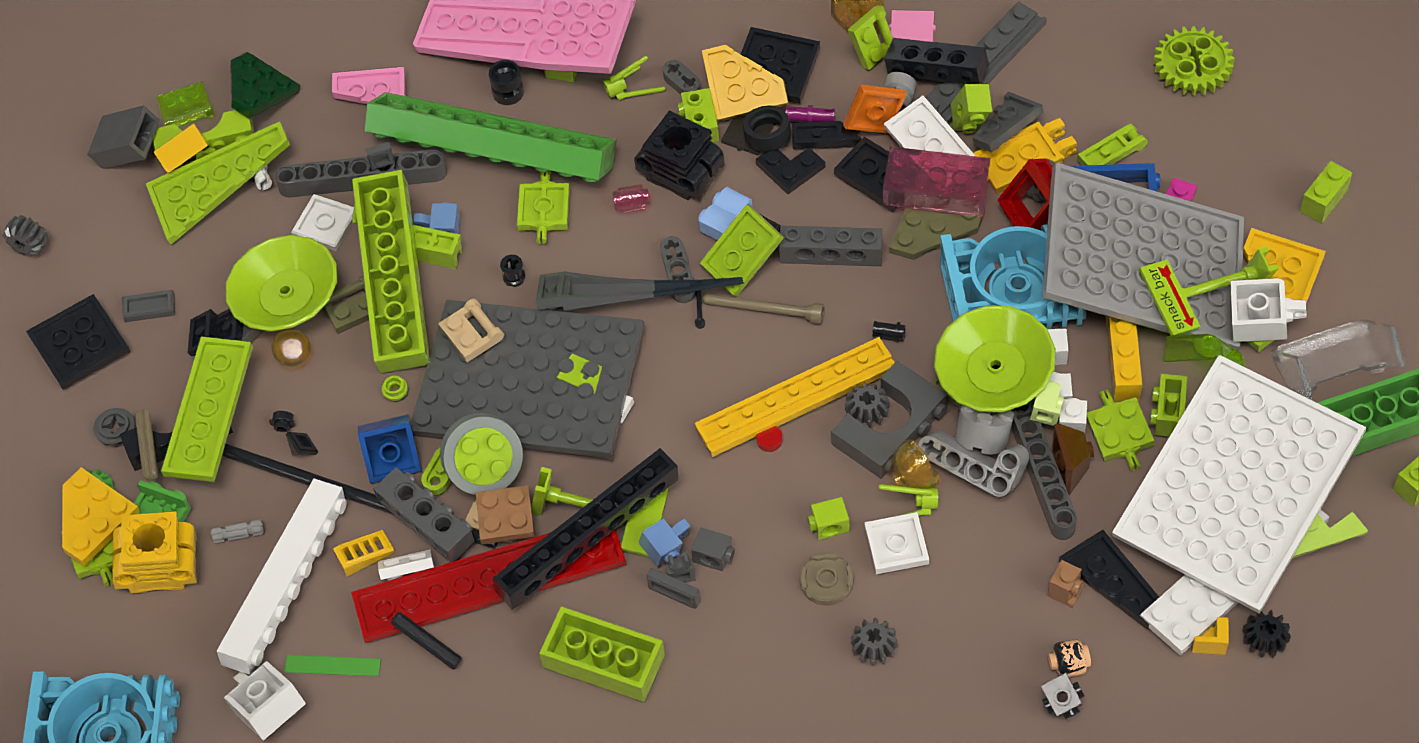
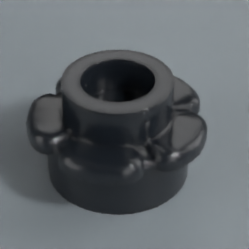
M275 411L269 423L278 432H288L290 428L295 426L294 415L288 411Z

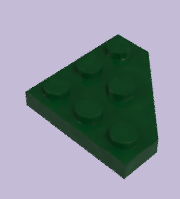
M249 52L231 60V107L247 118H251L298 94L300 91V84Z

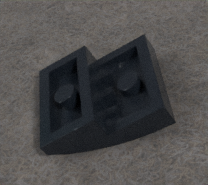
M209 309L190 319L187 353L190 356L196 355L201 337L242 341L243 323L234 318L230 309L218 315L212 309Z

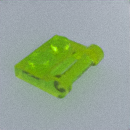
M203 82L156 96L166 126L172 124L179 126L206 116L207 118L214 117Z

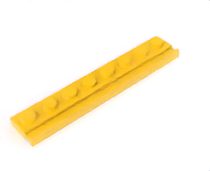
M880 337L875 338L694 423L695 429L706 448L710 451V455L714 457L755 438L757 434L769 428L778 427L846 395L847 392H852L854 385L861 388L864 382L869 384L880 379L895 362Z

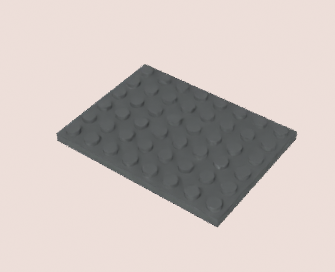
M446 300L440 322L463 308L466 302ZM480 303L481 310L495 327H499L502 330L504 337L500 342L469 362L464 360L441 331L440 327H438L430 354V363L427 364L411 419L414 436L443 439L451 425L460 418L474 413H487L505 421L518 435L522 448L612 458L645 326L643 320ZM474 316L467 319L482 338L487 336L488 333ZM571 354L589 360L581 371L584 374L583 378L586 380L588 377L594 378L599 373L598 365L602 366L595 394L592 385L589 383H583L576 387L557 379L560 371L569 373L574 369V363L569 359Z

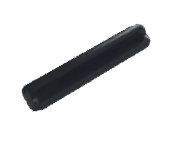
M397 612L391 620V624L451 669L458 667L462 661L460 655L403 613Z

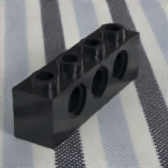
M902 38L892 39L884 57L888 74L902 72L915 79L960 84H981L989 66L985 47Z

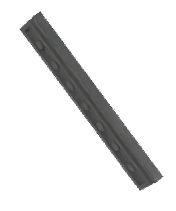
M1019 1L975 45L986 48L989 62L981 84H989L1046 25V17L1038 16L1036 11ZM940 81L925 98L949 125L952 122L950 103L965 84Z

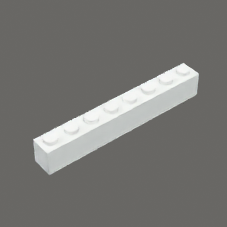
M313 479L217 649L222 666L251 675L255 666L260 665L267 644L273 642L276 628L280 621L283 622L285 620L288 606L292 599L295 600L297 598L303 579L309 576L315 557L320 556L326 537L333 533L337 517L345 511L347 500L345 499L342 487Z

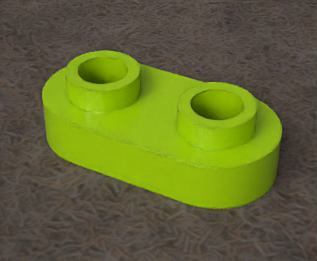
M440 448L434 453L421 477L423 488H428L433 495L442 494L451 483L441 464ZM436 481L440 482L438 485H432Z

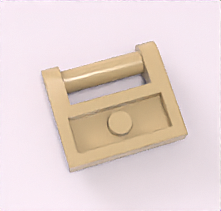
M470 299L463 308L438 323L441 331L466 362L491 348L504 337L502 330L499 327H495L481 310V304L477 299ZM474 316L488 333L487 336L482 338L467 319Z

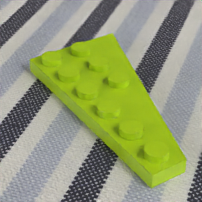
M280 121L146 183L170 245L290 145Z

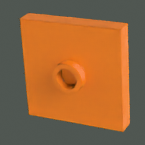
M860 84L843 122L845 129L889 134L884 128V123L899 113L907 96L905 90Z

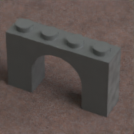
M896 361L881 377V389L884 388L888 397L908 411L910 419L906 425L894 432L881 433L871 430L847 414L831 431V444L880 479L887 472L891 473L894 471L899 459L904 454L908 455L912 451L915 441L920 436L924 437L929 432L933 421L936 418L940 419L948 408L947 394L899 361Z

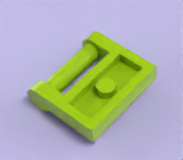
M881 5L873 7L848 29L861 65L867 70H870L885 57L893 39L885 18L886 11L884 6ZM875 21H877L878 27L884 39V42L882 44L880 43V40L873 25Z

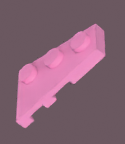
M404 67L332 73V94L336 99L367 104L384 92L406 96Z

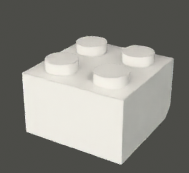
M1279 278L1231 281L1234 342L1287 339L1286 322H1291L1293 319L1306 318L1307 316L1306 301L1285 298L1284 281Z
M267 661L250 676L239 672L233 677L238 682V686L224 697V700L235 715L263 741L306 704L293 684Z

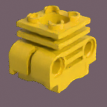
M177 512L122 515L121 527L113 530L112 581L115 590L129 589L130 593H142L152 590L185 589V584H196L195 555L197 536L194 526L187 522H178Z

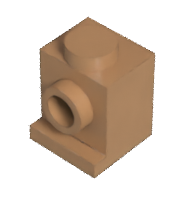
M1061 560L1049 582L1048 597L1073 608L1085 586L1083 581L1080 580L1082 569Z

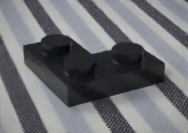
M810 147L792 160H789L779 149L764 152L756 158V165L788 195L826 168L825 161Z

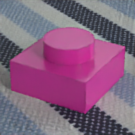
M1174 177L1166 194L1192 201L1197 191V185Z

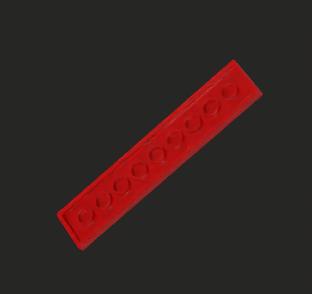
M616 530L612 531L536 592L626 565ZM550 533L351 592L365 643L401 633L399 629L391 624V620L397 612L403 613L421 627L504 602L495 591L493 577Z

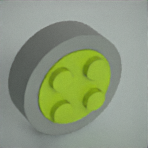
M474 413L460 418L447 430L440 447V459L442 467L450 480L461 490L476 495V492L508 487L520 471L523 450L518 435L505 421L491 414Z

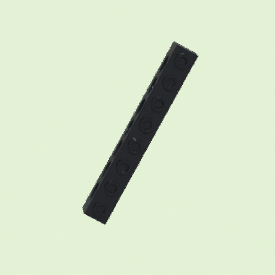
M659 448L494 576L493 583L496 593L513 610L678 481V466Z

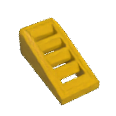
M383 530L333 548L334 554L347 577L395 553ZM379 540H380L381 544H382L383 547H384L383 549H380V550L378 549L377 545L375 544V542H377V541H379ZM370 545L374 552L368 553L366 547ZM361 550L363 556L359 557L356 552ZM352 555L353 559L348 560L347 557Z

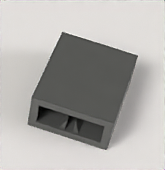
M144 105L103 115L87 155L103 169L146 159L160 119Z

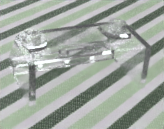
M1370 320L1353 321L1271 350L1273 362L1288 389L1308 399L1312 398L1313 391L1317 389V384L1361 369L1369 371L1370 374H1376L1385 371V367L1389 365L1397 368L1405 367L1395 326Z

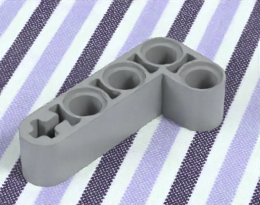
M940 430L921 438L918 444V450L924 458L997 497L1008 494L1018 486L1029 461V452L1022 445H1012L1002 451L997 460L986 454H982L975 448L971 451L962 447L954 437ZM954 452L960 456V462L955 460ZM1010 454L1016 457L1017 464L1010 460ZM977 464L983 468V475L977 471ZM1000 477H1003L1006 480L1007 487L1001 485L999 480Z

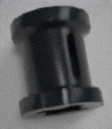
M510 254L505 256L500 262V268L504 273L503 281L507 286H520L525 279L522 259L517 255Z

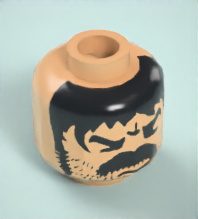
M1078 639L1057 642L1053 646V653L1048 654L1050 669L1056 670L1059 676L1065 673L1068 677L1084 675L1087 667L1091 666L1088 646L1083 645Z

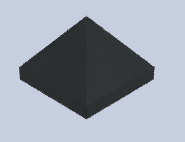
M286 433L292 455H317L318 451L307 433Z

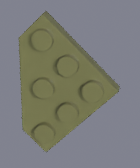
M913 188L890 244L889 253L914 260L921 257L924 252L934 248L936 250L940 249V235L951 234L952 241L966 235L968 237L978 233L984 218L985 208Z

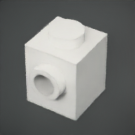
M1077 398L1063 399L1058 424L1085 433L1087 401Z

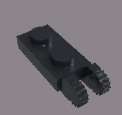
M841 121L793 123V149L842 147V145L846 148H852L862 139L857 135L861 131L845 129Z

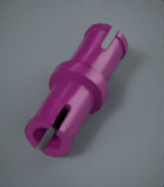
M808 105V108L786 106L785 111L789 121L827 122L834 121L835 108H813V105Z

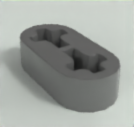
M670 60L664 64V80L680 95L683 92L701 90L700 79L683 63L677 60Z

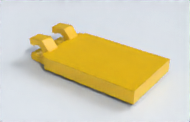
M1061 118L1046 123L1044 126L1037 122L1020 130L992 153L984 149L973 152L985 166V171L982 173L996 194L1003 192L1029 159L1047 158L1053 160L1054 163L1062 164L1065 158L1077 153L1075 147L1077 142L1073 136L1058 141L1056 144L1053 141L1065 135L1063 129L1065 124Z

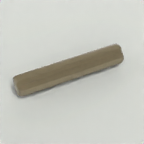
M147 409L138 410L135 413L142 474L145 480L156 479L158 477L151 415Z

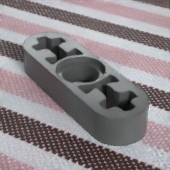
M674 236L665 238L661 242L660 248L668 280H693L682 241ZM669 247H674L676 257L672 258ZM680 265L685 270L680 274H675L671 272L672 267ZM695 291L672 295L677 302L688 303L695 297Z

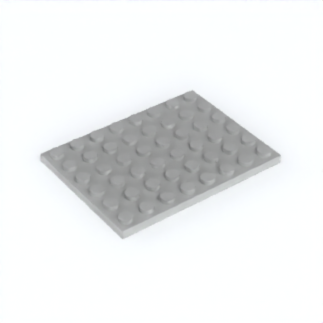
M1056 162L1052 167L1042 298L1169 333L1139 272V268L1168 259L1182 288L1239 272L1243 267L1244 217ZM1231 285L1187 298L1201 327L1178 336L1236 351L1240 347V342L1233 341Z

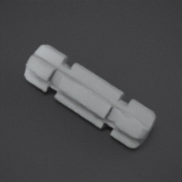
M261 519L251 520L249 524L246 521L225 525L223 529L222 526L211 529V537L214 543L224 542L227 538L230 541L250 537V534L257 536L264 533Z

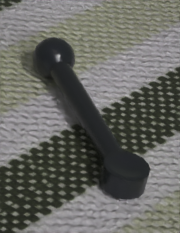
M701 290L696 291L697 319L695 320V326L698 329H702L705 326V320L702 318Z

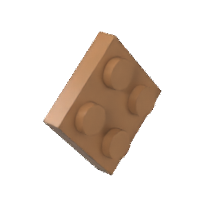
M529 485L476 492L481 545L535 537Z

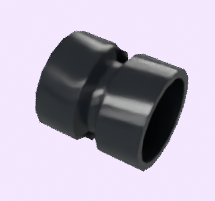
M501 60L494 63L489 69V79L494 100L502 105L516 104L521 100L524 93L519 66L510 60Z

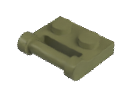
M364 275L359 277L358 281L333 291L329 302L324 306L337 334L369 321ZM362 289L364 290V294L333 307V302Z

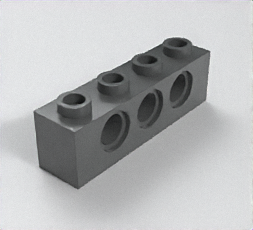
M781 225L780 234L784 236V239L779 244L780 263L881 267L882 228Z
M395 467L373 488L377 500L449 562L455 561L475 542L471 532L473 528L463 518L458 520L447 504L442 503L440 505L428 488L424 487L421 489L410 473L407 471L402 473ZM412 495L410 499L402 500L405 496ZM431 511L430 514L421 516L423 512ZM443 527H450L447 531H439Z

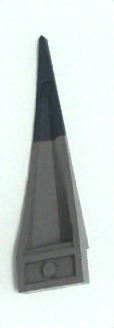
M564 271L540 275L536 304L538 310H553L563 306L565 311L744 284L742 277L700 280H644L594 276Z

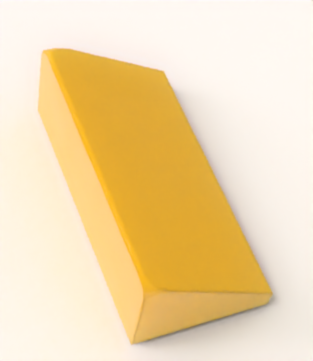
M193 123L156 149L154 153L166 172L170 173L207 147L209 143Z

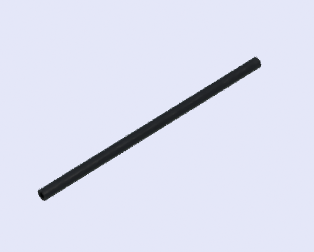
M225 444L222 454L224 457L310 486L313 479H317L342 487L346 499L393 514L377 500L376 495ZM423 512L421 516H426L430 513ZM443 527L440 531H447L450 527ZM473 528L471 532L474 541L481 545L479 530ZM499 542L482 545L496 549Z

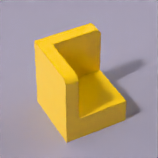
M1217 617L1215 627L1209 629L1203 636H1195L1192 653L1226 655L1229 644L1228 618Z

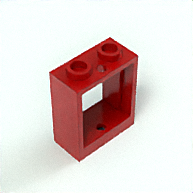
M1047 158L1029 159L997 199L1003 208V212L1009 217L1014 227H1030L1041 231L1042 225L1048 224L1052 165ZM1035 182L1047 202L1033 218L1021 199Z

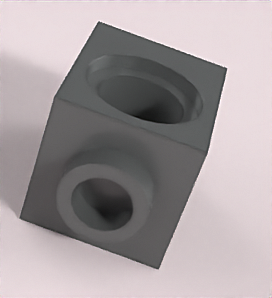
M700 527L691 549L693 563L719 571L724 570L726 563H731L735 548L732 547L731 536Z

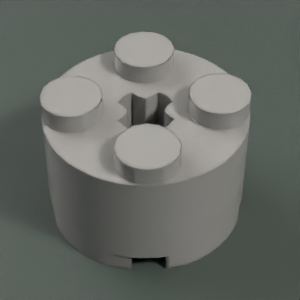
M961 405L955 440L959 445L973 451V447L982 449V454L1001 453L1005 450L1009 440L1014 413L1010 410L1005 412H979Z

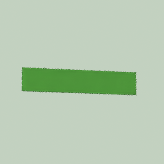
M287 655L284 672L379 676L381 659Z

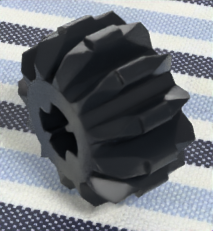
M1270 610L1268 615L1261 611L1256 616L1250 615L1248 617L1247 624L1243 626L1242 632L1245 634L1243 638L1244 644H1251L1249 648L1251 653L1259 650L1261 658L1264 657L1266 652L1272 658L1276 656L1277 651L1283 653L1286 649V644L1290 642L1291 635L1288 633L1290 629L1289 623H1282L1283 615L1274 617L1273 611Z

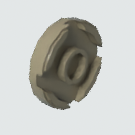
M822 553L810 558V561L803 565L799 579L802 592L810 601L819 605L829 606L838 604L848 597L853 589L854 574L850 564L842 560V557L837 554Z

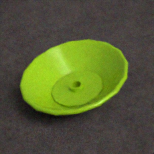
M296 235L270 238L249 249L234 264L226 281V303L234 318L249 328L270 332L294 328L313 318L329 302L337 284V263L329 249L312 238Z
M986 305L963 313L946 327L935 348L934 369L941 387L957 403L979 412H1005L1026 405L1045 389L1055 370L1056 348L1048 329L1032 314L1012 306ZM994 365L1000 366L998 369H993L992 367Z

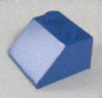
M409 414L357 426L358 438L370 483L382 481L395 467L402 473L407 471L412 474L422 471Z

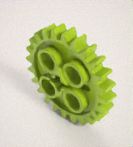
M1192 26L1191 31H1187L1185 27H1182L1181 33L1174 29L1172 36L1165 34L1164 40H1159L1158 47L1155 48L1153 64H1155V72L1159 73L1158 79H1166L1165 86L1173 84L1174 92L1181 88L1183 95L1188 90L1191 91L1193 96L1196 95L1197 91L1205 95L1206 89L1214 93L1216 86L1222 88L1224 81H1229L1235 57H1232L1233 49H1228L1229 42L1222 43V35L1215 38L1214 30L1207 34L1205 33V27H1202L1200 31H1196L1195 26Z

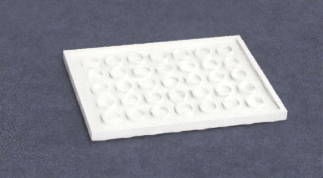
M1219 355L1114 528L1112 536L1260 614L1366 432V427Z

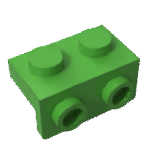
M139 481L137 486L140 493L134 502L140 510L139 514L177 512L178 522L185 521L191 507L184 493L175 489L172 491L164 489L153 481L149 483Z

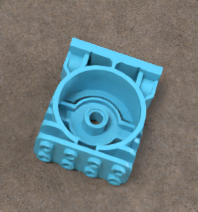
M1048 224L1042 225L1041 231L1021 226L1003 228L989 234L980 243L972 238L952 241L951 234L940 235V268L953 321L965 312L986 305L1012 306L1028 312L1047 329H1051L1055 322L1059 323L1060 328H1066L1067 320L1071 319L1074 320L1075 326L1082 325V320L1086 319L1085 309L1042 298ZM998 263L999 269L995 271L994 264ZM992 275L989 282V293L984 290L985 284Z
M44 671L33 672L23 743H77L78 738L79 743H173L172 734L177 731L175 708L180 705V692L175 691L173 679H170L167 674H160L158 680H154L151 674H144L142 680H137L135 675H128L127 677L116 673H99L74 682L70 677H47ZM131 702L135 703L133 712L145 723L147 731H145L144 735L139 722L130 713ZM116 735L113 740L106 742L108 737Z

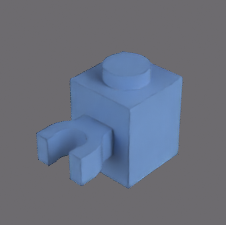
M448 202L432 203L431 215L414 213L413 222L416 226L459 234L460 214L458 206Z
M663 518L641 533L639 544L657 567L665 563L668 565L669 555H672L675 559L679 558L683 544L681 539L688 536L687 530L691 526L683 519L671 528Z

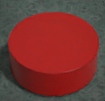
M774 426L756 434L758 447L766 452L778 450L783 443L782 431L777 426Z

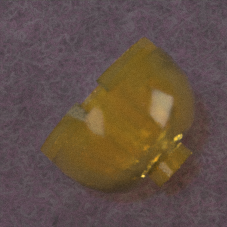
M911 438L903 443L892 456L891 464L895 473L891 477L898 486L929 489L942 482L936 469L931 471L932 466L929 463L928 457Z

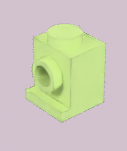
M1048 381L1045 389L1036 396L1030 420L1052 426L1057 424L1064 399L1063 396H1059L1060 384Z

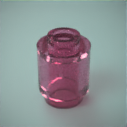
M642 184L618 188V191H613L615 210H622V213L646 209V204L650 203L648 188L643 189Z

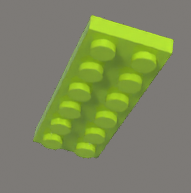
M209 337L200 338L161 470L163 476L215 482L253 349L251 342Z

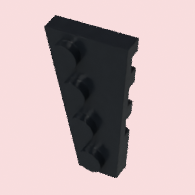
M1104 530L1099 531L1059 557V562L1063 560L1082 569L1080 578L1145 628L1149 629V623L1140 614L1152 605L1159 596Z

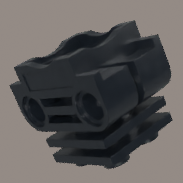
M669 110L642 145V148L634 158L635 169L646 174L647 181L667 188L686 200H689L691 197L699 200L702 191L710 182V177L713 178L719 168H723L725 165L724 154L719 146L711 142V130Z

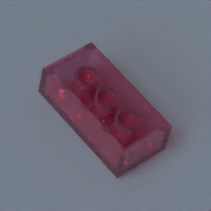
M890 146L883 185V205L983 217L991 158Z

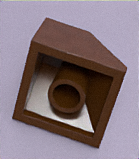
M1054 424L1052 454L1068 495H1070L1089 469L1090 458L1094 457V450L1091 441L1087 442L1084 432L1062 424Z

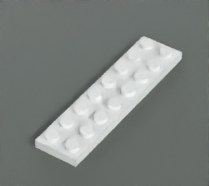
M1320 509L1318 515L1327 523L1329 516ZM1184 575L1141 613L1140 616L1149 623V629L1181 656L1193 645L1195 636H1203L1215 625L1217 617H1224L1238 602Z

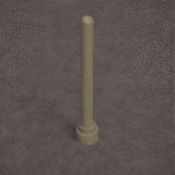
M705 294L702 298L703 302L709 305L806 317V320H810L814 324H822L824 317V304L819 303L803 307Z

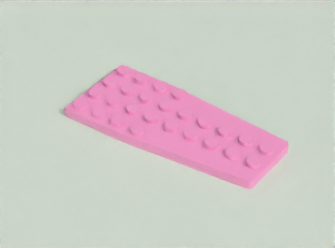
M430 0L413 45L418 53L491 63L510 60L521 67L543 70L611 74L636 0Z

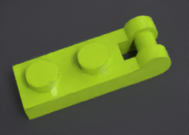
M1128 124L1079 153L1077 161L1082 166L1113 165L1134 151H1140L1145 148L1148 140L1143 135L1137 133V128L1133 124Z

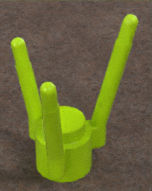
M647 56L642 57L619 73L603 80V85L609 98L616 96L618 101L627 97L663 92L666 88L655 87L624 92L627 89L624 78L639 70L640 65L648 60Z
M884 484L878 486L881 490L915 494V506L921 507V509L906 514L917 512L918 516L931 515V509H938L937 488L920 489Z

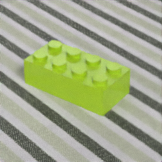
M561 606L539 655L543 668L645 702L664 659L665 651L663 640Z

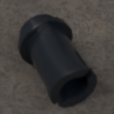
M874 321L872 337L895 339V342H899V340H904L906 325H901V322L892 324Z

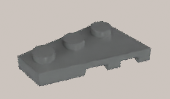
M1007 92L1004 96V103L997 105L994 109V116L986 120L973 136L974 145L992 153L1044 113L1042 104Z

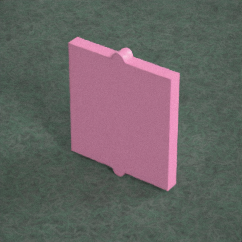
M892 10V20L889 28L893 38L933 42V32L936 31V26L933 25L934 11Z

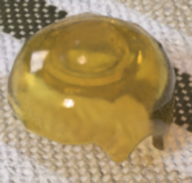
M289 329L276 335L271 344V350L274 359L279 364L295 368L304 364L311 353V344L308 337L301 331Z

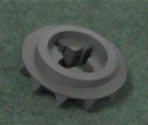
M112 408L104 411L97 417L93 430L97 440L101 441L104 445L111 444L115 447L117 443L122 442L120 434L136 428V425L129 411L122 408ZM116 420L120 428H117L115 434H113L111 428L114 427Z

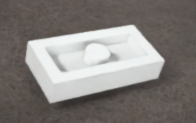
M431 549L378 561L380 579H387L389 581L403 577L404 574L416 573L434 567Z

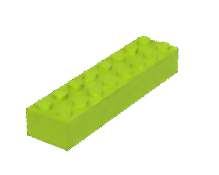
M402 170L354 178L352 181L374 363L380 374L425 366L430 363V353L408 183Z

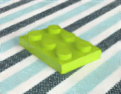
M746 204L700 264L716 279L742 277L744 284L725 286L732 295L738 296L784 239V236L754 208Z

